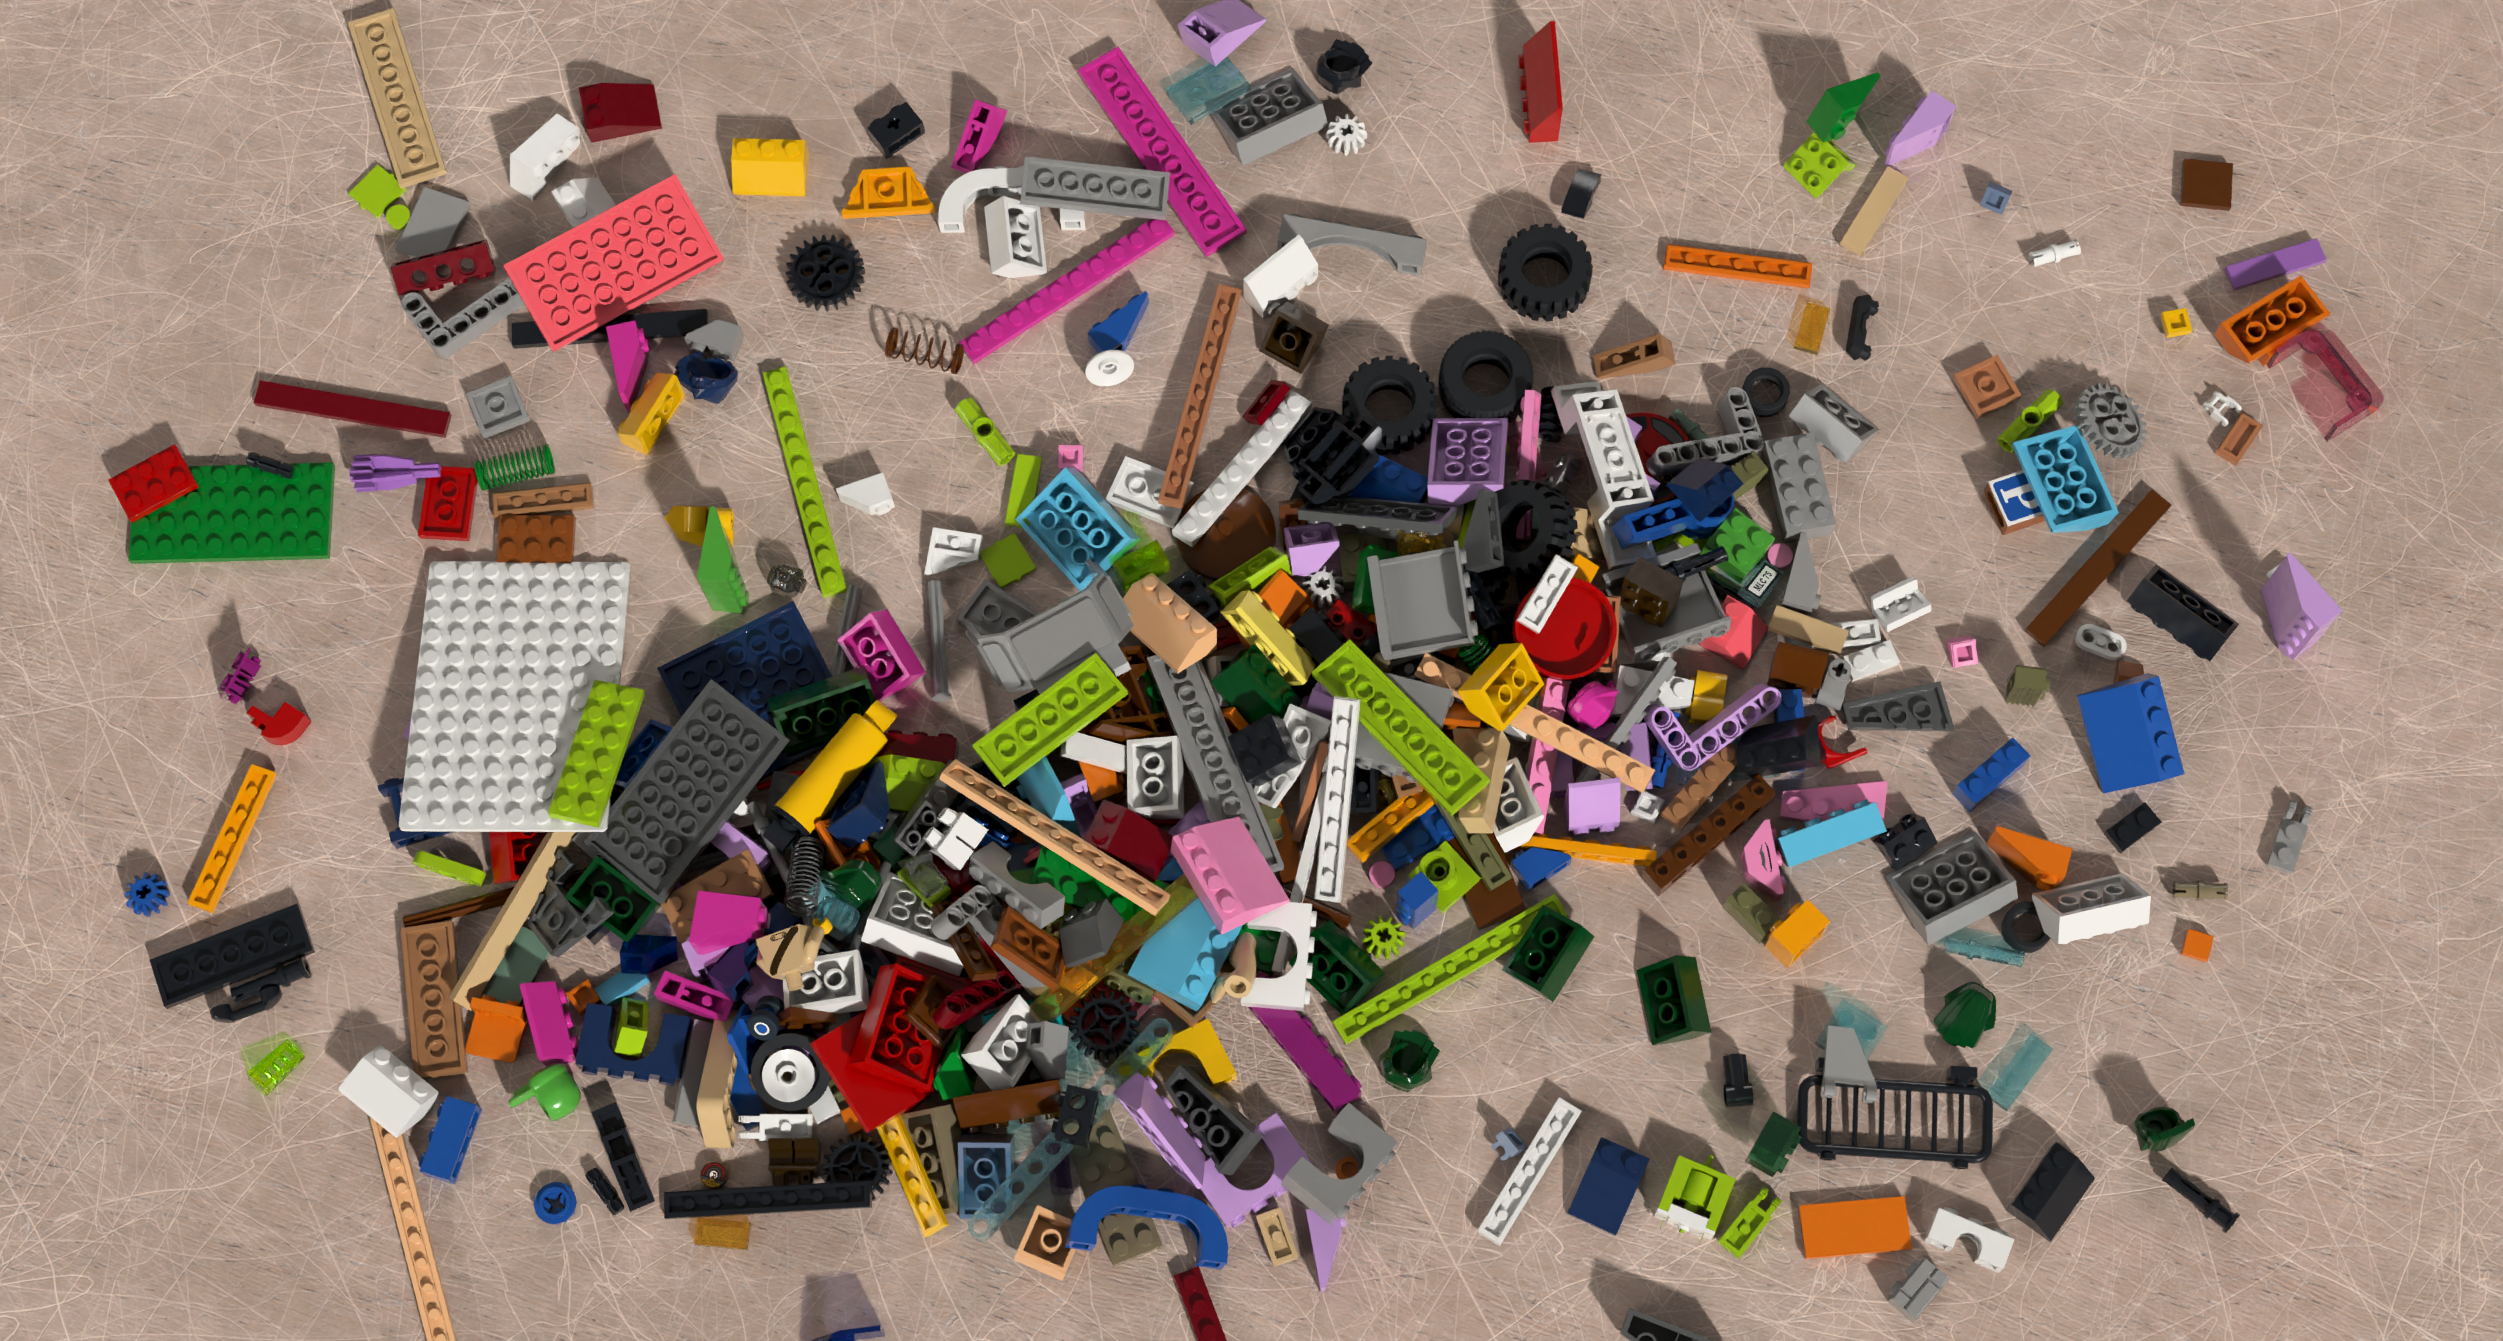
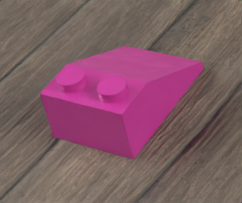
M636 321L606 327L618 391L627 412H631L632 404L637 399L648 363L646 353L650 352L649 342L645 338L643 328H638Z

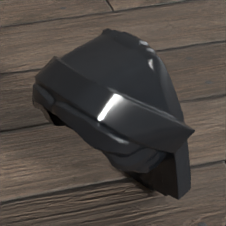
M1336 39L1331 48L1324 54H1321L1317 61L1318 83L1324 89L1334 94H1339L1347 88L1361 87V76L1370 68L1372 62L1369 60L1365 50L1358 44Z

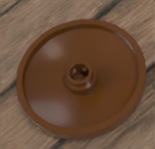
M1243 488L1193 548L1178 538L1177 545L1183 560L1195 573L1206 579L1217 581L1269 547L1274 548L1276 526L1273 515L1266 503L1253 492ZM1206 490L1198 493L1185 505L1178 522Z

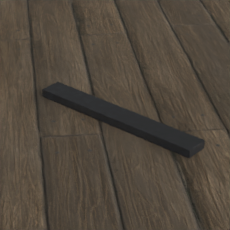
M707 309L622 315L568 345L609 342L606 327L630 321H636L638 328H643L645 338L647 339L686 336V334L708 324ZM534 321L512 323V347L514 349L548 346Z
M870 1180L664 1192V1219L872 1208V1181Z

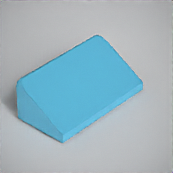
M637 959L594 989L604 1005L614 1007L622 1001V997H629L652 980Z

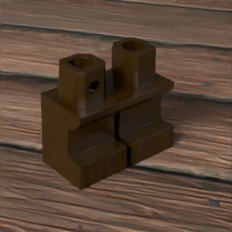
M768 1138V1170L772 1174L773 1186L789 1185V1175H798V1184L814 1183L815 1174H819L822 1143L818 1138H795L794 1141L792 1138Z

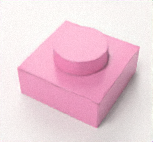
M1059 445L1058 472H1061L1065 467L1077 468L1079 472H1083L1084 446Z

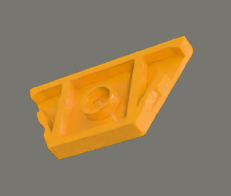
M910 166L862 170L858 177L857 185L853 187L850 193V200L846 208H843L841 214L843 219L930 214L936 213V210Z

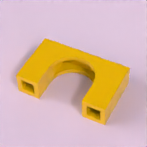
M1208 1018L1203 1021L1201 1019L1193 1028L1187 1025L1188 1028L1181 1032L1178 1030L1172 1031L1164 1036L1165 1040L1157 1044L1150 1042L1141 1048V1052L1133 1056L1131 1053L1119 1058L1117 1060L1118 1063L1114 1065L1122 1084L1135 1073H1139L1143 1077L1148 1075L1153 1080V1072L1156 1065L1164 1057L1175 1053L1187 1054L1196 1059L1203 1068L1210 1084L1215 1089L1237 1079V1073Z

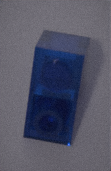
M637 934L628 943L623 941L620 950L621 973L649 974L677 961L679 958L677 936Z

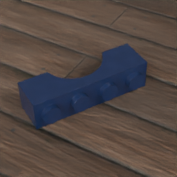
M778 901L773 908L767 910L771 914L769 929L764 931V936L798 924L804 925L802 917L788 913L784 905ZM756 939L732 946L729 952L720 962L715 963L708 973L713 987L734 1002H737L754 985L750 976V966L758 954L759 948L756 945Z

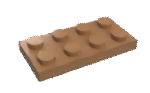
M747 849L674 890L661 906L682 944L690 937L698 891L761 898L762 901L774 894L751 850Z

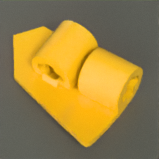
M674 505L664 519L680 540L703 547L710 508H706V506ZM716 508L733 548V508Z

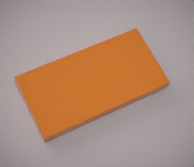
M1905 1196L1798 1206L1805 1260L1908 1251L1912 1249Z

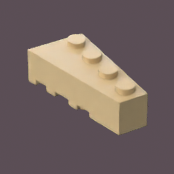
M1495 728L1453 729L1454 744L1490 779V783L1458 810L1459 819L1468 833H1493L1510 742L1503 731H1498Z

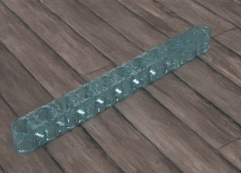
M1165 1018L1153 1020L1090 1088V1090L1098 1091L1100 1094L1093 1126L1118 1100L1114 1094L1109 1096L1101 1094V1088L1109 1084L1117 1090L1135 1073L1141 1075L1173 1039L1172 1025ZM1165 1027L1168 1033L1165 1037L1160 1038L1154 1035L1155 1029ZM1141 1046L1150 1048L1149 1055L1145 1057L1138 1056L1136 1051ZM1129 1065L1133 1071L1129 1076H1121L1118 1073L1120 1067ZM1081 1098L1073 1108L1079 1109L1083 1107L1085 1099ZM1050 1131L970 1218L968 1230L972 1237L977 1241H986L991 1238L1075 1145L1056 1141L1055 1133ZM1058 1143L1061 1146L1060 1151L1054 1155L1049 1154L1046 1151L1048 1145ZM1038 1162L1043 1165L1041 1172L1038 1174H1031L1028 1171L1032 1163ZM1015 1182L1024 1184V1190L1019 1194H1014L1010 1191L1012 1184ZM996 1202H1004L1006 1209L1004 1212L996 1214L992 1211L993 1205ZM984 1221L988 1224L987 1230L981 1234L974 1232L976 1223Z

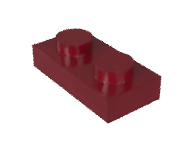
M1270 380L1242 417L1247 423L1262 426L1274 409L1283 402L1285 395L1291 388L1285 382Z

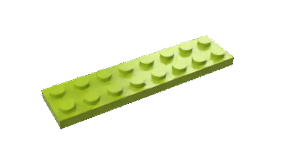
M1350 639L1312 671V676L1333 697L1342 696L1361 699L1359 724L1451 816L1490 783V779Z

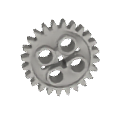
M2097 383L2095 386H2089L2078 395L2079 398L2075 400L2077 406L2073 408L2078 414L2074 419L2080 421L2077 428L2085 431L2082 437L2090 438L2089 445L2096 444L2097 452L2103 449L2105 456L2111 453L2113 459H2116L2118 456L2124 459L2127 456L2131 457L2143 447L2142 444L2146 442L2144 436L2148 434L2143 428L2147 423L2141 421L2144 414L2137 412L2139 405L2133 406L2131 404L2133 398H2125V391L2119 394L2116 386L2110 389L2107 383L2103 386Z

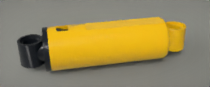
M878 699L863 716L854 713L805 772L796 779L786 794L771 809L777 818L770 824L762 836L782 852L788 848L797 835L809 837L815 830V823L828 815L835 806V803L887 743V737L883 733L890 727L898 715Z

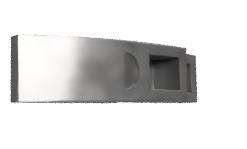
M949 760L935 780H930L909 810L893 841L912 857L917 854L926 842L923 839L926 832L931 827L936 828L941 822L937 819L943 808H948L959 794L957 790L939 780L941 773L954 760Z

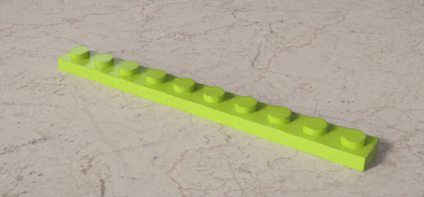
M787 367L763 372L823 598L847 592Z
M1556 894L1551 895L1332 1021L1345 1046L1516 948L1542 905L1568 918V913Z

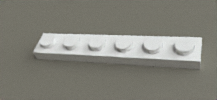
M1560 1097L1558 1098L1477 1233L1498 1246L1502 1244L1581 1114V1110Z

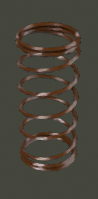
M893 327L890 330L885 346L886 357L896 359L902 352L904 361L909 362L915 355L916 363L919 366L928 357L930 369L935 368L940 361L943 372L948 371L950 367L952 374L956 375L959 372L964 356L963 344H956L952 361L948 368L944 370L943 353L946 340L943 341L941 354L936 364L931 366L930 351L934 340L933 337L930 339L925 358L921 363H918L917 351L921 334H918L916 347L911 357L906 360L905 343L908 337V330L905 332L902 347L895 357H893L897 346L899 330L897 327Z

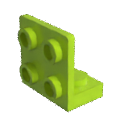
M1813 132L1783 166L1814 198H1819L1843 171L1851 172L1857 164L1832 140L1823 143L1817 134Z

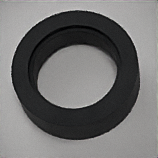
M787 1028L779 1030L773 1039L762 1042L752 1061L751 1078L754 1088L765 1102L781 1110L796 1111L813 1105L822 1097L828 1087L831 1076L810 1045L819 1037L803 1029L790 1030ZM789 1045L798 1046L808 1051L814 1058L817 1065L816 1081L809 1093L800 1100L794 1102L776 1100L764 1088L762 1082L763 1066L769 1056L778 1048Z

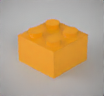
M1808 899L1803 904L1797 902L1788 911L1784 922L1780 919L1771 927L1770 932L1766 936L1768 941L1765 947L1788 968L1824 934L1830 920Z

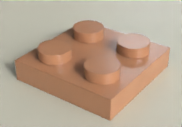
M1998 354L1953 376V380L1976 419L2011 404L2022 396Z

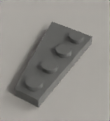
M1941 681L1845 702L1841 706L1848 730L1954 731L1955 729Z

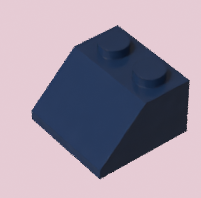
M1698 458L1666 485L1694 517L1701 522L1728 500L1744 483L1728 465Z

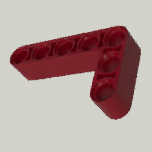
M978 932L976 936L998 971L996 979L980 980L948 995L932 1014L935 1024L942 1029H950L1011 1000L1015 995H1020L1024 991V987Z

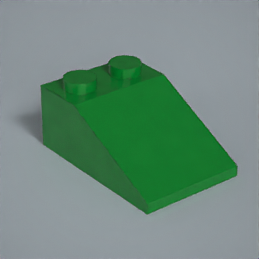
M1878 72L1825 91L1806 121L1823 143L1832 139L1838 140L1845 134L1846 127L1855 119L1857 111L1881 75Z

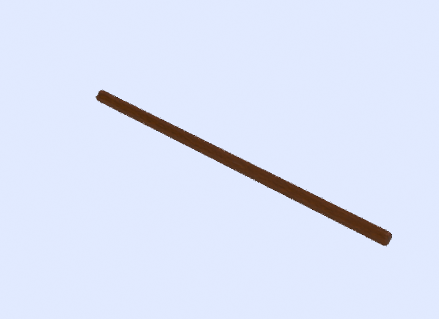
M753 824L739 828L752 839L760 838L761 834L757 833ZM710 842L703 853L719 848ZM587 868L573 871L562 887L564 889L573 887ZM547 885L545 886L541 894H544ZM514 887L404 915V927L437 923L502 906Z

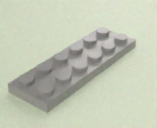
M1025 156L1020 204L1166 220L1170 173Z

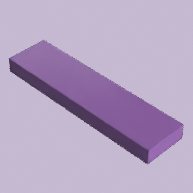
M2316 238L2226 266L2224 270L2235 291L2323 264L2327 259Z

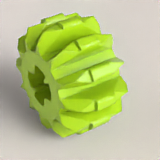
M1378 916V924L1370 920L1368 922L1370 928L1363 929V934L1367 937L1362 939V944L1369 945L1366 949L1368 954L1376 951L1375 959H1379L1382 953L1385 959L1389 960L1390 952L1398 956L1399 950L1397 947L1404 948L1405 942L1401 939L1406 937L1405 931H1399L1402 926L1400 922L1392 925L1393 917H1389L1387 922H1383V917ZM1382 934L1388 935V940L1386 939V942L1380 941V936L1382 937Z

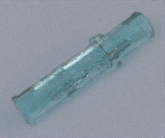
M1950 936L1946 937L1944 943V953L1966 956V959L1969 960L1977 958L2019 968L2024 963V957H2022L2025 955L2024 951L1977 943L1975 939L1967 941Z

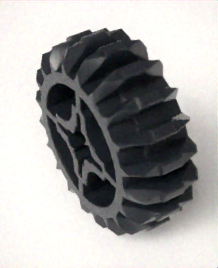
M1100 991L1099 999H1095V995L1091 993L1089 994L1091 1002L1088 1003L1085 999L1080 1000L1084 1007L1083 1009L1077 1006L1074 1007V1012L1079 1016H1070V1021L1075 1025L1069 1026V1031L1076 1033L1071 1037L1072 1042H1079L1076 1046L1077 1050L1081 1051L1086 1048L1084 1052L1085 1057L1088 1058L1094 1052L1095 1061L1100 1059L1101 1054L1104 1055L1105 1062H1109V1054H1114V1058L1117 1060L1120 1058L1119 1050L1124 1054L1128 1053L1126 1044L1129 1046L1135 1045V1041L1130 1037L1139 1036V1031L1132 1028L1139 1027L1140 1022L1139 1020H1132L1138 1014L1136 1010L1129 1011L1132 1008L1131 1002L1122 1005L1124 1003V996L1121 995L1117 1000H1114V992H1110L1109 997L1105 998L1104 991ZM1102 1008L1115 1009L1122 1015H1106ZM1094 1011L1096 1016L1094 1023L1089 1025L1088 1029L1083 1030L1085 1019ZM1099 1016H1101L1103 1022H1105L1106 1025H1108L1109 1037L1107 1036L1106 1031H1104L1103 1028H1098L1101 1027V1021ZM1126 1022L1123 1035L1115 1042L1113 1032L1120 1027V1024ZM1102 1037L1108 1045H1097L1087 1038Z
M851 1134L848 1135V1143H844L841 1138L838 1139L840 1145L838 1149L834 1145L829 1147L834 1154H824V1159L830 1163L821 1164L822 1170L829 1171L821 1175L822 1179L825 1181L830 1180L829 1182H838L836 1172L850 1176V1181H862L867 1177L876 1175L872 1181V1201H875L876 1196L873 1193L876 1190L879 1194L884 1193L880 1185L890 1184V1181L884 1178V1176L893 1174L891 1169L885 1168L892 1165L891 1159H884L889 1152L887 1149L880 1151L882 1147L880 1141L872 1146L874 1140L872 1136H869L865 1142L862 1134H858L857 1141H854ZM855 1150L849 1161L838 1164L845 1154ZM863 1150L870 1152L876 1157L878 1167H872V1165L864 1163ZM859 1161V1165L863 1170L855 1177L851 1168H855L854 1165H857Z

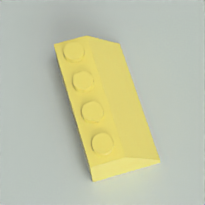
M1250 590L1241 591L1221 611L1223 616L1250 646L1255 644L1290 686L1304 685L1316 666L1312 661L1313 656L1306 648L1300 647L1295 642L1296 637L1289 629H1284L1278 623V616L1261 604L1263 601L1256 592H1250Z

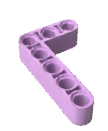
M1758 684L1689 736L1672 711L1657 703L1650 704L1645 708L1644 720L1670 760L1680 768L1693 770L1776 709L1781 702V693L1778 689L1769 685ZM1769 691V699L1763 702L1764 693ZM1749 706L1750 712L1743 718L1742 712L1745 707ZM1661 711L1662 718L1660 721L1655 722V714ZM1729 721V729L1723 733V724ZM1675 731L1676 737L1669 743L1668 736L1671 732ZM1709 736V744L1703 748L1702 741L1705 737ZM1688 751L1689 758L1686 762L1682 763V756Z

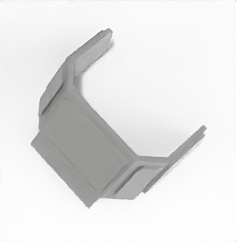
M1091 559L1085 561L1093 580L1084 590L1005 632L981 636L971 623L965 625L967 628L965 633L981 665L997 685H1002L1007 693L1036 688L1039 694H1041L1095 653H1097L1116 677L1131 670L1126 657L1118 645L1134 626L1130 619L1131 613L1110 576L1096 562L1094 563Z

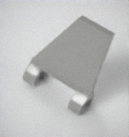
M1828 1025L1820 1096L1824 1098L1835 1096V1083L1864 1086L1862 1102L1873 1103V1101L1877 1100V1085L1854 1028Z

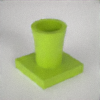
M1446 840L1435 851L1426 854L1420 864L1408 875L1412 879L1419 872H1422L1438 889L1436 907L1443 914L1481 880ZM1445 871L1442 876L1438 877L1440 872Z

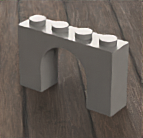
M1350 1103L1333 1120L1328 1132L1353 1152L1358 1163V1173L1348 1179H1334L1325 1175L1302 1156L1289 1170L1281 1183L1286 1190L1330 1225L1336 1218L1342 1220L1350 1210V1207L1347 1205L1353 1199L1357 1202L1366 1191L1363 1186L1367 1182L1372 1184L1381 1173L1379 1170L1382 1164L1388 1166L1396 1156L1393 1150L1398 1142Z

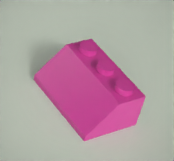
M888 609L871 612L837 639L854 669L864 666L876 700L882 701L899 692L926 673Z
M555 981L520 984L538 1059L546 1067L554 1063L567 1064L576 1061L579 1042L576 1036H572L571 1027H574L571 1013H566L564 1003H567L568 999L565 989L560 988Z

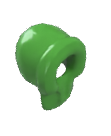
M554 1063L531 1076L526 1085L514 1091L513 1096L508 1102L511 1108H514L535 1096L549 1120L556 1121L566 1117L576 1109L581 1098V1092L564 1064Z

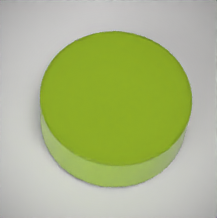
M400 204L390 207L386 213L387 222L395 230L405 229L411 217L409 209Z

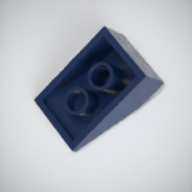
M880 760L863 771L840 797L828 824L827 830L848 850L856 844L861 845L874 831L876 833L880 832L887 824L886 818L890 808L884 766Z
M1601 1137L1567 1214L1616 1236L1650 1159Z

